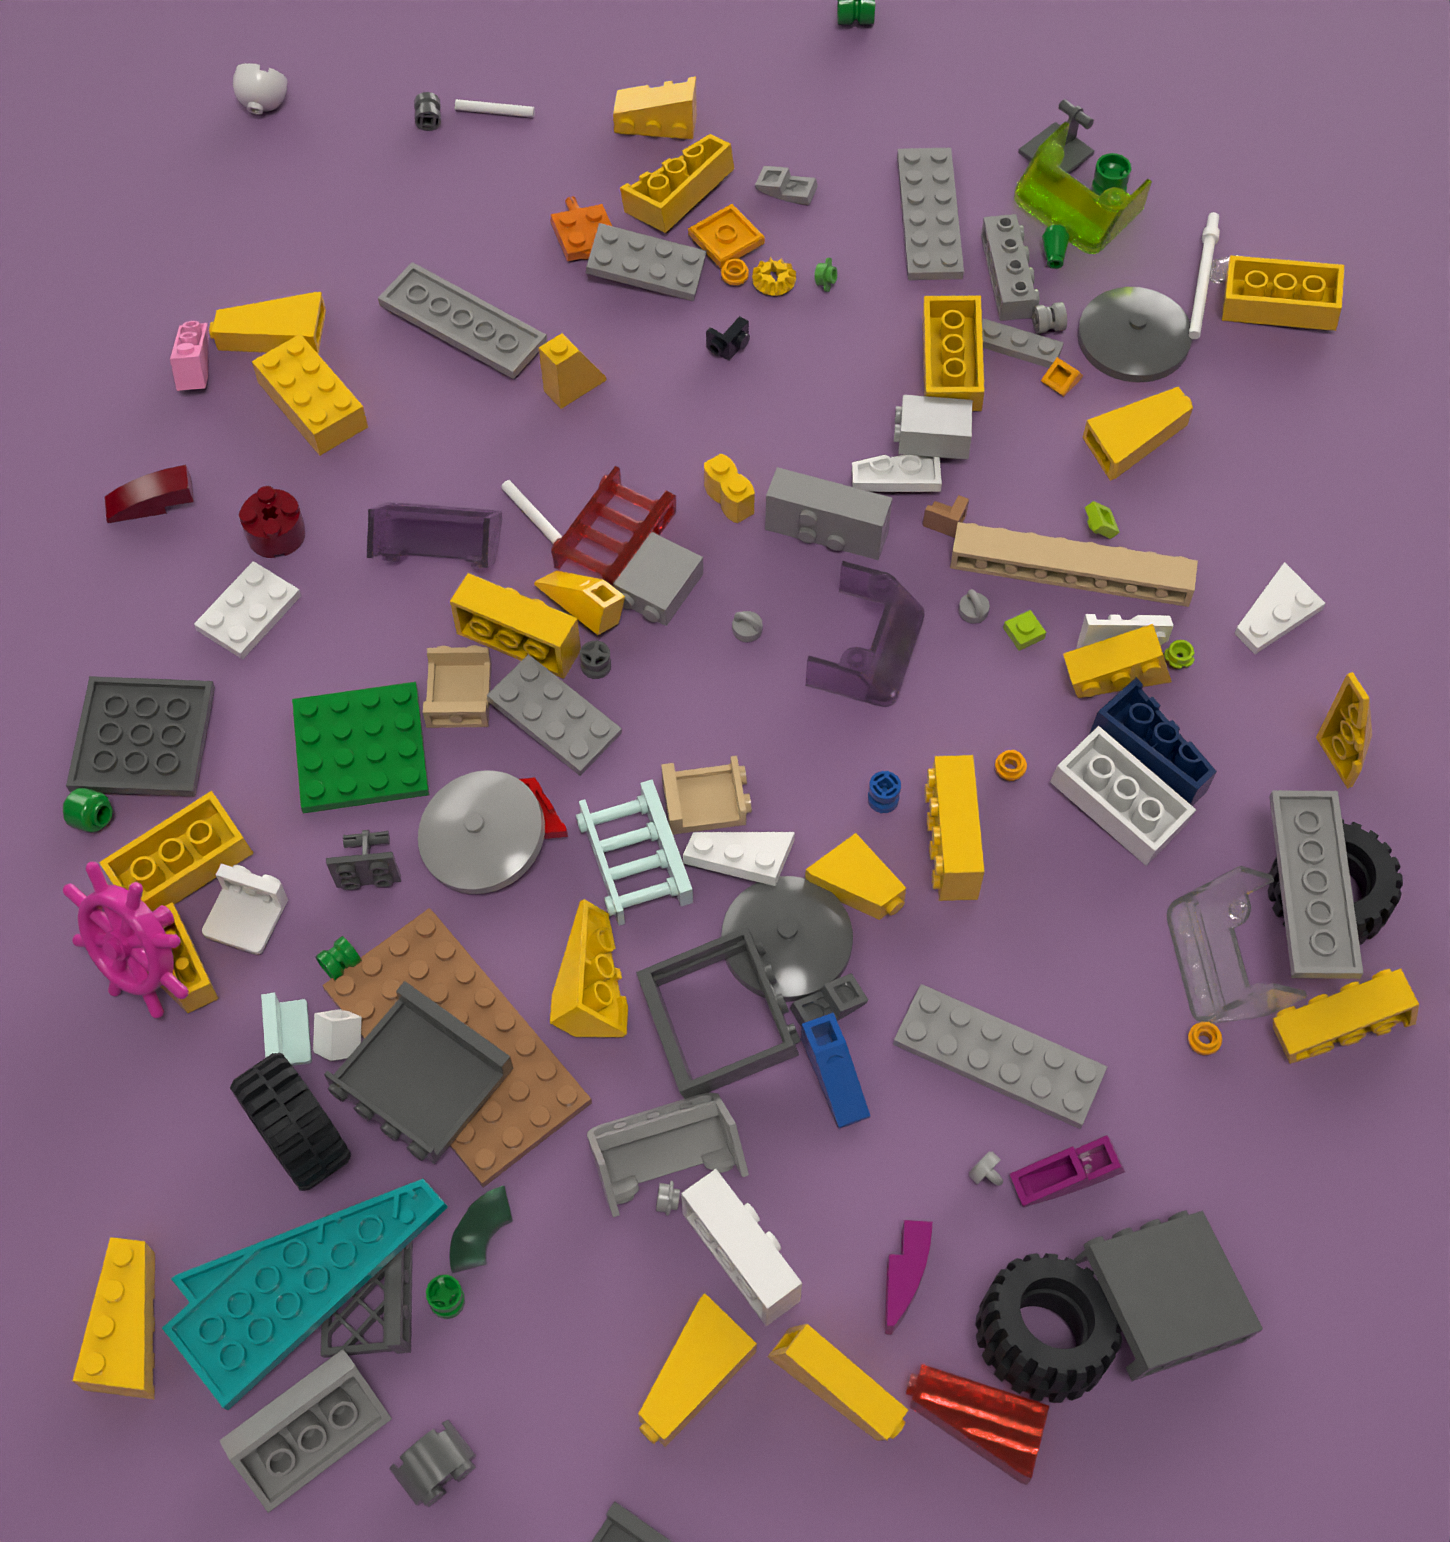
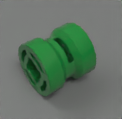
M343 936L334 941L331 949L322 950L315 956L325 973L331 979L333 978L334 981L343 976L345 968L355 967L362 962L354 947Z
M439 1275L429 1282L426 1289V1299L433 1313L443 1319H451L459 1315L465 1305V1295L458 1280L450 1275Z

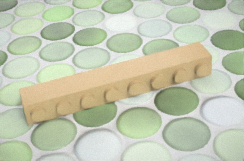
M958 522L950 568L1189 607L1195 591L1198 560L1182 556L1161 555L1151 551L1129 550L1125 547L1098 545L1094 542L1073 541L1063 537L1041 536L1032 532L1022 533L1005 528H991L979 526L975 523L966 524Z

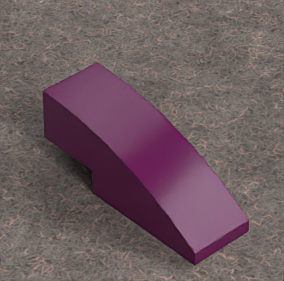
M1106 1135L1076 1149L1072 1146L1010 1173V1177L1023 1207H1027L1103 1182L1124 1173L1125 1170L1111 1139Z
M904 1220L901 1255L889 1254L885 1309V1334L887 1335L894 1333L904 1319L917 1294L929 1255L933 1222Z

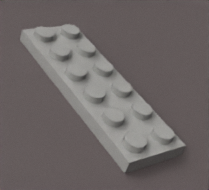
M951 148L898 149L897 162L908 280L963 279L964 267Z
M413 262L378 297L380 306L512 379H515L539 352V347L547 343L546 334Z
M1272 790L1269 798L1291 977L1360 979L1363 975V967L1338 791Z
M923 984L920 985L893 1042V1045L1078 1129H1081L1108 1067Z

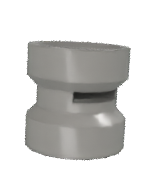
M1063 302L1053 303L1050 307H1045L1044 305L1033 307L1032 321L1036 334L1046 333L1050 329L1055 331L1066 330L1067 313Z

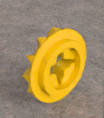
M770 257L768 262L760 261L758 267L753 268L752 282L757 290L766 295H782L794 287L796 271L793 270L791 263H784L782 258L778 261H773ZM771 272H776V275H778L777 281L770 275Z

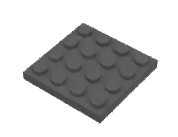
M89 676L66 783L69 792L77 788H86L101 793L195 797L215 690L213 681Z

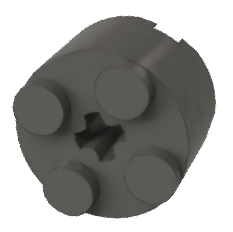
M450 1420L442 1422V1425L445 1427L444 1431L437 1433L432 1429L400 1456V1459L403 1461L400 1467L392 1464L389 1468L416 1506L421 1503L428 1507L432 1506L446 1494L443 1488L444 1485L453 1478L455 1481L460 1482L476 1468L472 1463L476 1457L475 1453Z

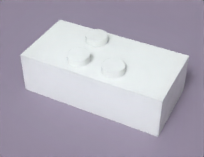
M1099 726L1057 765L1050 780V783L1146 866L1188 824L1196 811L1192 805Z
M717 1169L681 1193L683 1215L765 1326H768L800 1302L802 1282L779 1253L781 1246L778 1240L770 1231L764 1233L757 1223L760 1221V1218L754 1208L749 1203L742 1204Z

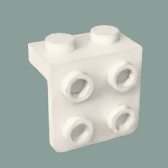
M221 864L216 877L222 890L202 928V933L207 939L252 954H261L288 901L283 886L277 878L271 875L264 874L261 877L252 874L248 869L240 865L230 867Z

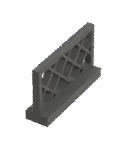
M413 1240L373 1276L358 1295L354 1294L352 1296L354 1299L340 1315L336 1311L333 1313L336 1317L333 1322L331 1315L322 1323L321 1356L323 1358L333 1357L342 1349L345 1350L348 1356L394 1351L397 1354L411 1353ZM378 1285L384 1290V1300L373 1311L363 1300ZM360 1304L371 1315L355 1330L346 1321V1318ZM383 1312H384V1320H382V1319L379 1317ZM377 1320L383 1326V1342L368 1343L362 1335ZM343 1324L353 1335L343 1346L331 1347L332 1334ZM358 1340L363 1343L359 1345H354Z

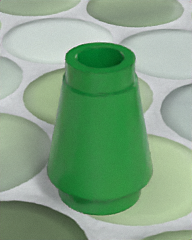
M1062 225L1048 226L1042 235L1047 266L1052 269H1058L1064 265L1070 235L1066 227Z

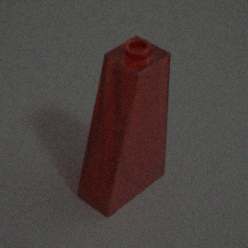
M923 1364L918 1375L911 1373L905 1393L912 1396L909 1408L1018 1482L1028 1485L1032 1479L1050 1405Z

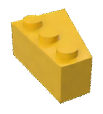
M1153 624L1063 653L1070 679L1078 698L1122 691L1136 677L1143 684V687L1172 682Z
M172 902L166 905V907L171 911L174 922L170 926L165 927L164 931L166 934L179 936L181 940L178 947L171 948L174 961L172 974L188 988L189 994L185 999H178L164 985L161 988L181 1008L190 1013L219 998L182 918Z

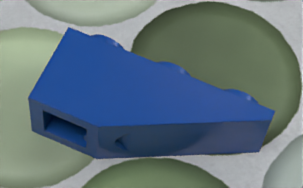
M834 1013L803 1023L801 1026V1041L838 1129L870 1118L871 1115L847 1043Z

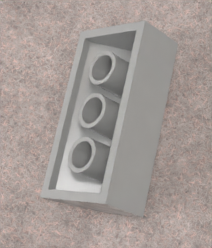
M342 1349L219 1441L230 1462L269 1513L392 1418L345 1350Z

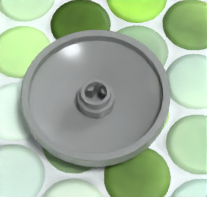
M487 770L465 774L440 789L425 808L418 829L420 855L432 875L452 890L467 894H484L497 891L519 879L536 860L545 835L543 810L529 787L510 774Z

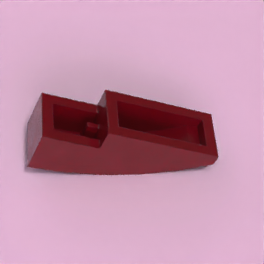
M187 465L171 467L144 475L116 488L104 496L107 523L167 514V506L194 502L192 480Z

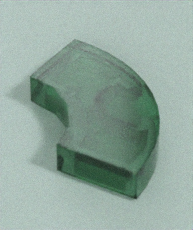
M505 1186L495 1188L479 1197L467 1208L468 1211L460 1220L457 1228L455 1227L450 1244V1267L452 1274L486 1265L487 1248L491 1238L501 1227L513 1222Z

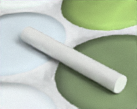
M459 99L455 101V110L530 118H534L535 107Z
M510 480L505 481L501 486L503 491L555 546L560 545L564 540L561 534Z

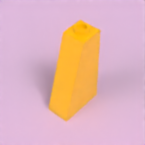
M312 292L216 310L214 322H210L209 326L210 338L214 339L218 351L269 352L301 334L319 354L326 314L322 292Z
M1178 386L1088 419L1083 439L1111 481L1188 425L1193 405L1190 398L1185 396Z
M705 1293L696 1304L638 1413L639 1421L642 1423L639 1430L653 1444L659 1441L666 1447L757 1352V1343Z
M808 1324L788 1328L767 1356L876 1441L888 1440L889 1437L894 1439L905 1425L903 1417L908 1412V1409Z

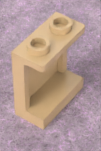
M477 645L451 648L449 646L427 648L426 701L423 702V716L426 728L489 727L490 703L487 701V694L490 692L492 665L489 648Z
M730 756V764L676 772L674 763L661 764L668 822L673 835L746 825V813L752 812L749 793H743L742 785L747 784L745 766H739L737 756Z

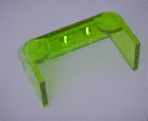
M1065 121L1038 147L1015 187L1014 200L1020 207L1045 225H1062L1066 227L1070 235L1069 242L1083 252L1097 254L1144 209L1152 181L1147 179L1131 195L1123 189L1116 187L1105 190L1100 196L1058 167L1064 159V146L1070 126Z

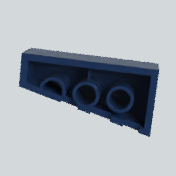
M1136 677L1097 712L1090 734L1098 726L1101 727L1193 806L1207 793L1217 771L1191 741L1187 742L1179 733L1180 727L1173 720L1169 721L1159 710L1161 705L1154 697L1149 698L1142 690L1143 684Z

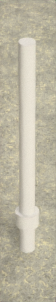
M1215 212L1208 215L1207 227L1203 229L1202 234L1204 245L1189 330V337L1191 339H1198L1201 334L1214 247L1219 239V214Z

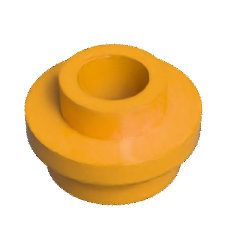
M730 259L722 267L721 277L727 284L740 285L747 281L749 270L742 260Z
M1016 750L1004 751L996 758V773L1005 780H1018L1026 772V760ZM1011 764L1015 766L1016 769H1009L1005 767V765Z
M1199 1022L1190 1029L1188 1043L1196 1053L1212 1055L1219 1050L1222 1044V1034L1214 1024ZM1199 1036H1206L1210 1043H1202L1199 1040Z

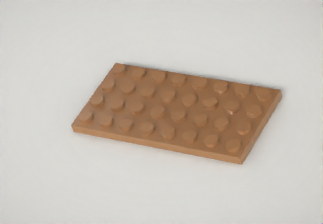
M428 908L361 957L362 962L358 965L345 968L343 976L337 978L336 981L332 978L322 985L324 991L339 1009L350 1011L362 1017L361 1037L363 1039L367 1037L398 1001L399 998L396 990L406 981L511 1057L513 1070L450 1145L451 1149L483 1188L592 1104L589 1095L431 908Z

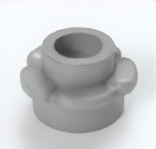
M670 1181V1184L659 1183L656 1211L666 1212L667 1216L670 1215V1210L678 1209L680 1189L673 1188V1181Z

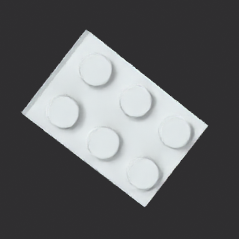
M253 561L194 623L196 631L243 660L301 597V593L298 588Z

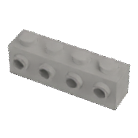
M1016 214L984 217L981 239L1000 321L1032 318L1033 307L1039 305V291L1033 287L1034 270L1028 266L1029 249L1028 246L1023 245V225L1018 224Z

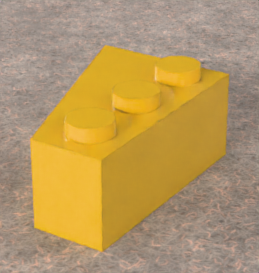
M696 76L689 77L688 81L674 84L673 81L664 82V86L650 88L649 85L617 90L613 111L614 133L693 139L697 118Z

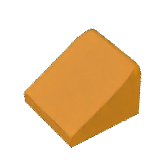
M1057 357L1040 381L1062 396H1065L1082 379L1083 375L1080 371Z

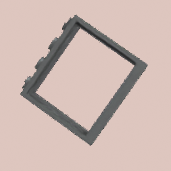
M748 926L636 972L677 1087L684 1099L711 1092L799 1056L795 1045L801 1042L794 1023L788 1025L784 1014L788 1013L789 1009L782 993L775 994L772 984L778 981L771 964L764 966L761 955L766 953L760 936L753 937ZM747 950L783 1043L693 1079L659 986Z

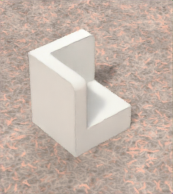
M341 1009L315 1013L314 1053L330 1061L348 1058L361 1043L362 1017L350 1011H342Z

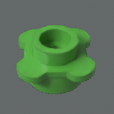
M826 258L825 263H818L815 269V282L818 286H824L825 292H829L831 284H834L837 280L838 272L837 268L832 266V258Z

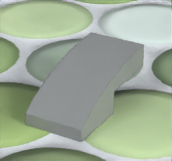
M764 166L755 187L767 195L784 201L810 205L818 184L816 178L791 176L789 168Z

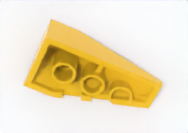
M1353 672L1346 675L1316 736L1317 741L1347 788L1353 787L1362 770L1372 738L1370 698Z
M586 899L579 902L553 989L550 1024L574 1037H624L627 1035L628 1004L626 996L620 995L618 981L622 979L620 968H615L612 951L616 947L609 914Z

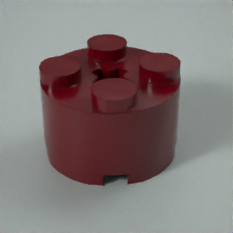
M263 486L244 502L239 511L240 522L250 548L262 557L275 558L274 555L284 553L287 556L292 554L302 545L305 539V524L299 504L294 496L286 491L274 489L271 486Z

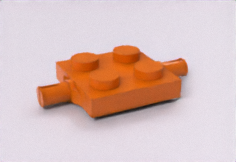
M571 196V199L568 197L565 200L569 211L551 214L550 223L567 262L577 259H589L599 223L612 226L603 204L580 208L576 198Z

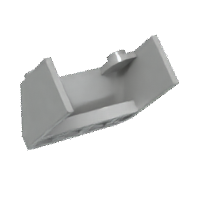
M717 1093L699 1094L598 1125L587 1132L604 1195L613 1217L620 1215L617 1204L629 1202L634 1198V1195L639 1191L638 1183L704 1163L707 1169H717L719 1173L729 1171L736 1165L742 1177L749 1175L736 1123Z

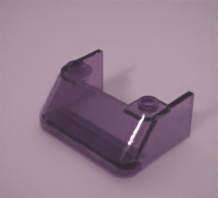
M383 503L368 509L367 558L382 555L383 561L392 562L400 561V556L406 555L458 558L471 562V567L489 568L496 560L502 526V511L410 503Z
M842 561L839 592L884 604L885 608L870 650L861 647H851L844 651L839 664L808 656L806 686L872 705L889 707L895 704L899 698L924 622L925 611L923 606L890 573Z

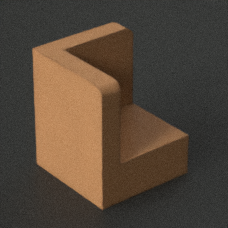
M958 495L952 507L934 501L932 506L927 505L924 512L923 526L955 538L958 522L963 523L967 516L969 499Z

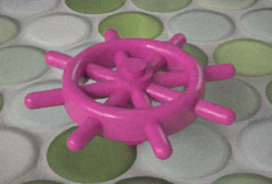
M91 861L87 863L85 869L95 890L93 893L86 896L71 883L63 887L64 895L79 908L78 927L80 934H76L72 942L77 947L86 948L94 964L110 981L108 992L111 996L120 995L122 990L133 995H142L153 1018H160L164 1014V1009L157 996L156 989L164 985L178 999H185L189 994L188 988L172 974L174 961L171 948L178 947L181 940L175 934H166L164 928L173 924L174 917L171 911L163 905L152 912L141 900L143 886L138 882L132 883L128 890L120 886L108 885L99 864Z

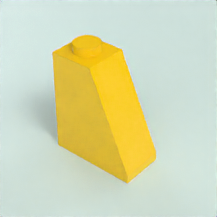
M563 333L539 347L544 392L560 409L606 381V376Z
M857 833L806 869L805 879L832 892L841 903L878 920L887 914L890 916L896 914L905 904L906 887Z

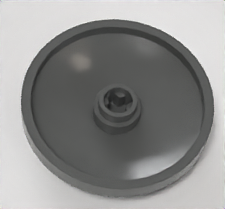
M1121 287L1098 295L1086 306L1080 318L1078 342L1086 359L1102 373L1127 382H1151L1167 377L1184 363L1192 343V339L1189 337L1191 323L1183 309L1162 293L1141 287Z
M779 876L776 886L760 882L751 885L732 902L723 921L721 937L747 926L753 937L760 936L766 951L765 954L761 955L764 966L771 964L778 981L772 984L776 995L782 993L785 1002L797 1001L821 991L824 984L841 977L851 957L853 931L846 909L832 892L809 882L805 878ZM747 950L726 958V964L733 976L745 988L765 998Z

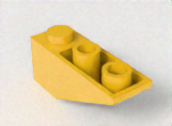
M556 570L534 582L537 588L597 635L619 624L625 596L604 579Z

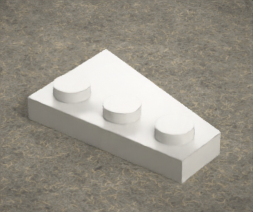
M887 455L852 462V487L869 492H941L940 457L899 455L890 458Z
M1085 614L1077 649L1150 624L1154 625L1159 643L1162 645L1169 641L1173 623L1170 616L1137 615L1131 620H1122L1120 615H1109L1108 620H1097L1095 614Z

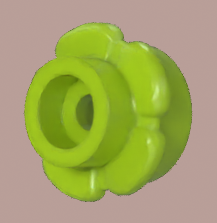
M1185 640L1172 642L1164 653L1165 659L1169 661L1170 666L1176 669H1181L1184 666L1190 667L1195 660L1193 657L1195 654L1194 648Z

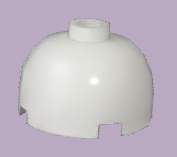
M245 63L238 65L234 73L233 89L236 98L242 105L247 107L249 112L254 114H262L263 112L276 109L283 102L286 95L287 78L275 69L269 68V71L266 72L259 70L260 65Z

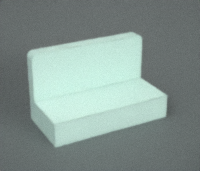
M275 993L261 994L265 1057L272 1053H282L292 1066L311 1063L312 1053L307 1001L300 999L280 1003Z

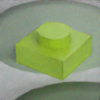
M1095 501L1084 507L1089 518L1087 523L1094 533H1099L1110 539L1120 533L1110 508Z
M1031 610L1005 621L1003 629L1019 651L1044 640L1047 633Z

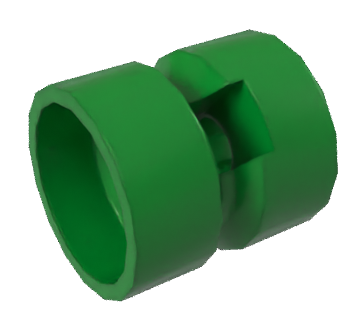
M837 0L838 25H852L855 20L859 24H874L875 0Z
M1108 153L1098 159L1091 186V197L1098 204L1116 206L1123 202L1132 169L1131 163L1126 157L1117 153Z

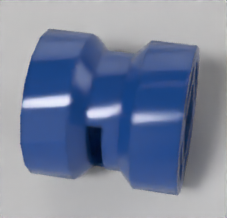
M880 771L871 777L868 804L875 812L889 813L898 806L899 794L901 792L899 777L889 771Z

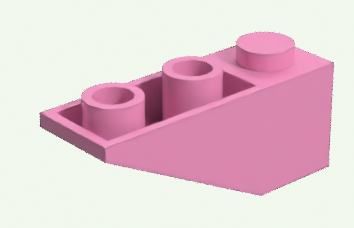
M188 321L183 325H179L170 357L177 391L206 388L208 380V323Z

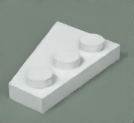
M1284 562L1240 622L1235 635L1254 654H1257L1322 611L1326 603Z
M693 832L683 853V864L776 886L794 843L795 832Z

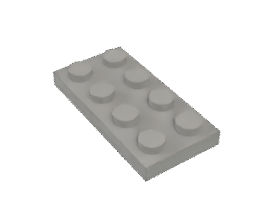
M599 223L587 263L586 274L694 301L706 251Z
M529 654L487 694V701L579 776L622 733L621 727Z

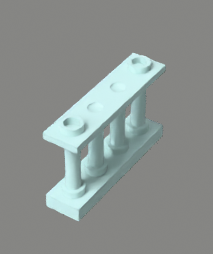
M653 779L640 783L641 795L637 796V800L590 813L586 800L579 801L580 813L576 814L578 827L581 833L587 832L608 896L604 897L609 916H616L619 926L625 924L623 909L669 894L671 897L677 896L680 906L693 903V889ZM641 812L642 815L647 813L650 820L649 823H646L647 827L599 841L595 825ZM651 839L652 842L657 840L660 850H657L655 855L612 868L608 867L604 855L605 852ZM657 867H661V869L667 868L670 877L666 878V882L618 896L614 880Z

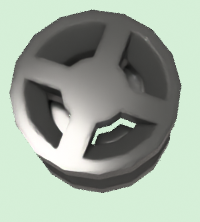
M598 640L589 641L582 646L580 660L583 674L591 679H600L609 674L611 670L609 647L604 642Z

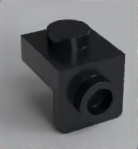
M741 316L735 320L724 334L711 327L706 331V348L712 354L721 356L728 361L740 349H744L750 340L749 321Z

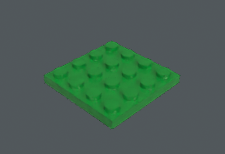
M416 682L292 699L300 803L303 814L430 795Z

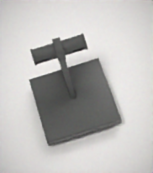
M1063 99L1058 107L1059 110L1069 116L1065 128L1054 122L1020 147L1018 151L1019 154L1057 182L1093 156L1095 152L1077 138L1079 124L1088 130L1093 125L1094 119L1083 113V108L1080 106L1075 107L1066 99Z
M362 830L361 834L343 835L344 848L362 846V855L326 858V865L337 888L356 890L363 885L374 884L377 887H388L394 882H401V874L393 852L370 854L371 845L390 844L388 830L371 833L369 830Z

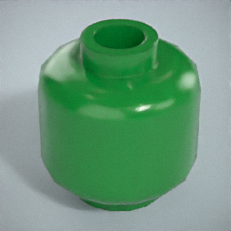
M77 788L67 796L63 803V818L66 824L74 829L88 833L98 832L112 818L111 803L108 797L101 792Z

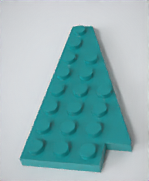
M420 1179L176 1274L171 1280L189 1301V1304L164 1325L162 1329L222 1408L229 1410L442 1214L448 1206L424 1179Z

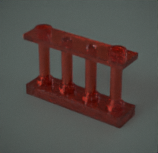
M615 466L609 475L606 474L602 477L597 491L563 537L556 539L551 549L554 568L559 570L565 561L570 559L602 575V579L614 587L613 584L650 533L653 532L660 536L676 514V495L665 490L660 499L652 500L621 485L620 468ZM616 495L649 511V514L644 521L640 520L638 522L607 507V504ZM601 516L634 533L628 542L622 543L591 528V526ZM585 537L617 553L618 557L613 563L607 565L575 548L582 538Z

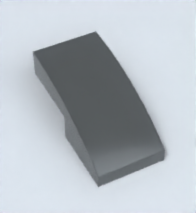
M850 973L824 984L821 991L793 1002L790 1010L800 1026L805 1022L830 1013H834L838 1021L868 1002V998L853 974Z

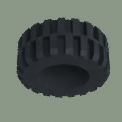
M1342 819L1349 874L1357 882L1362 895L1361 900L1354 902L1359 945H1361L1366 939H1372L1379 933L1395 910L1402 895L1400 889L1403 886V876L1401 873H1397L1401 866L1397 857L1390 856L1392 849L1387 842L1381 843L1377 839L1379 837L1378 834L1372 830L1367 832L1361 829V824L1352 822L1351 825L1345 824L1344 819ZM1276 856L1268 874L1267 883L1270 886L1267 892L1269 900L1271 902L1275 901L1272 909L1276 917L1282 916L1284 918Z
M282 1053L270 1054L233 1080L230 1089L300 1191L312 1189L349 1162L351 1153L344 1140L308 1086Z
M1034 1253L1025 1255L1023 1260L1016 1258L1008 1263L1007 1267L1001 1269L985 1294L975 1321V1326L978 1329L976 1334L977 1344L979 1348H985L982 1357L987 1366H994L996 1369L994 1375L1001 1382L1006 1380L1013 1385L1011 1390L1021 1394L1024 1391L1030 1394V1399L1042 1402L1044 1397H1048L1050 1403H1062L1066 1397L1068 1400H1075L1082 1397L1084 1392H1090L1116 1358V1353L1119 1351L1123 1339L1120 1334L1122 1330L1099 1282L1093 1277L1095 1273L1087 1266L1085 1269L1077 1266V1261L1066 1257L1065 1260L1058 1259L1057 1254L1045 1253L1043 1258H1040L1039 1254ZM1037 1306L1058 1314L1071 1328L1076 1340V1347L1060 1349L1038 1340L1026 1327L1020 1309Z

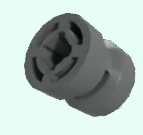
M431 92L418 94L414 99L416 126L425 131L437 129L441 124L440 98Z

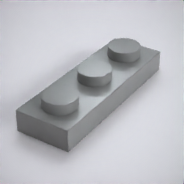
M984 318L982 320L983 348L1047 368H1050L1057 357L1059 358L1063 349L1064 342Z

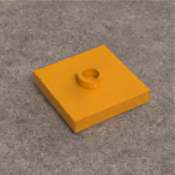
M733 204L726 206L688 228V235L702 250L706 251V254L720 269L728 260L739 259L765 244V236Z

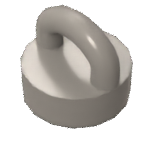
M970 589L960 600L959 615L966 622L973 624L984 621L988 616L990 607L988 599L984 595Z
M751 611L735 613L732 622L734 636L743 642L757 640L761 636L763 629L760 616Z
M989 1151L968 1173L969 1177L977 1185L987 1177L995 1185L1001 1186L1003 1178L993 1169L1001 1159L993 1151Z

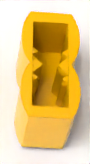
M721 453L704 462V488L714 501L721 504V509L725 516L731 521L739 523L753 515L755 502L754 487L746 477L737 472L734 462Z

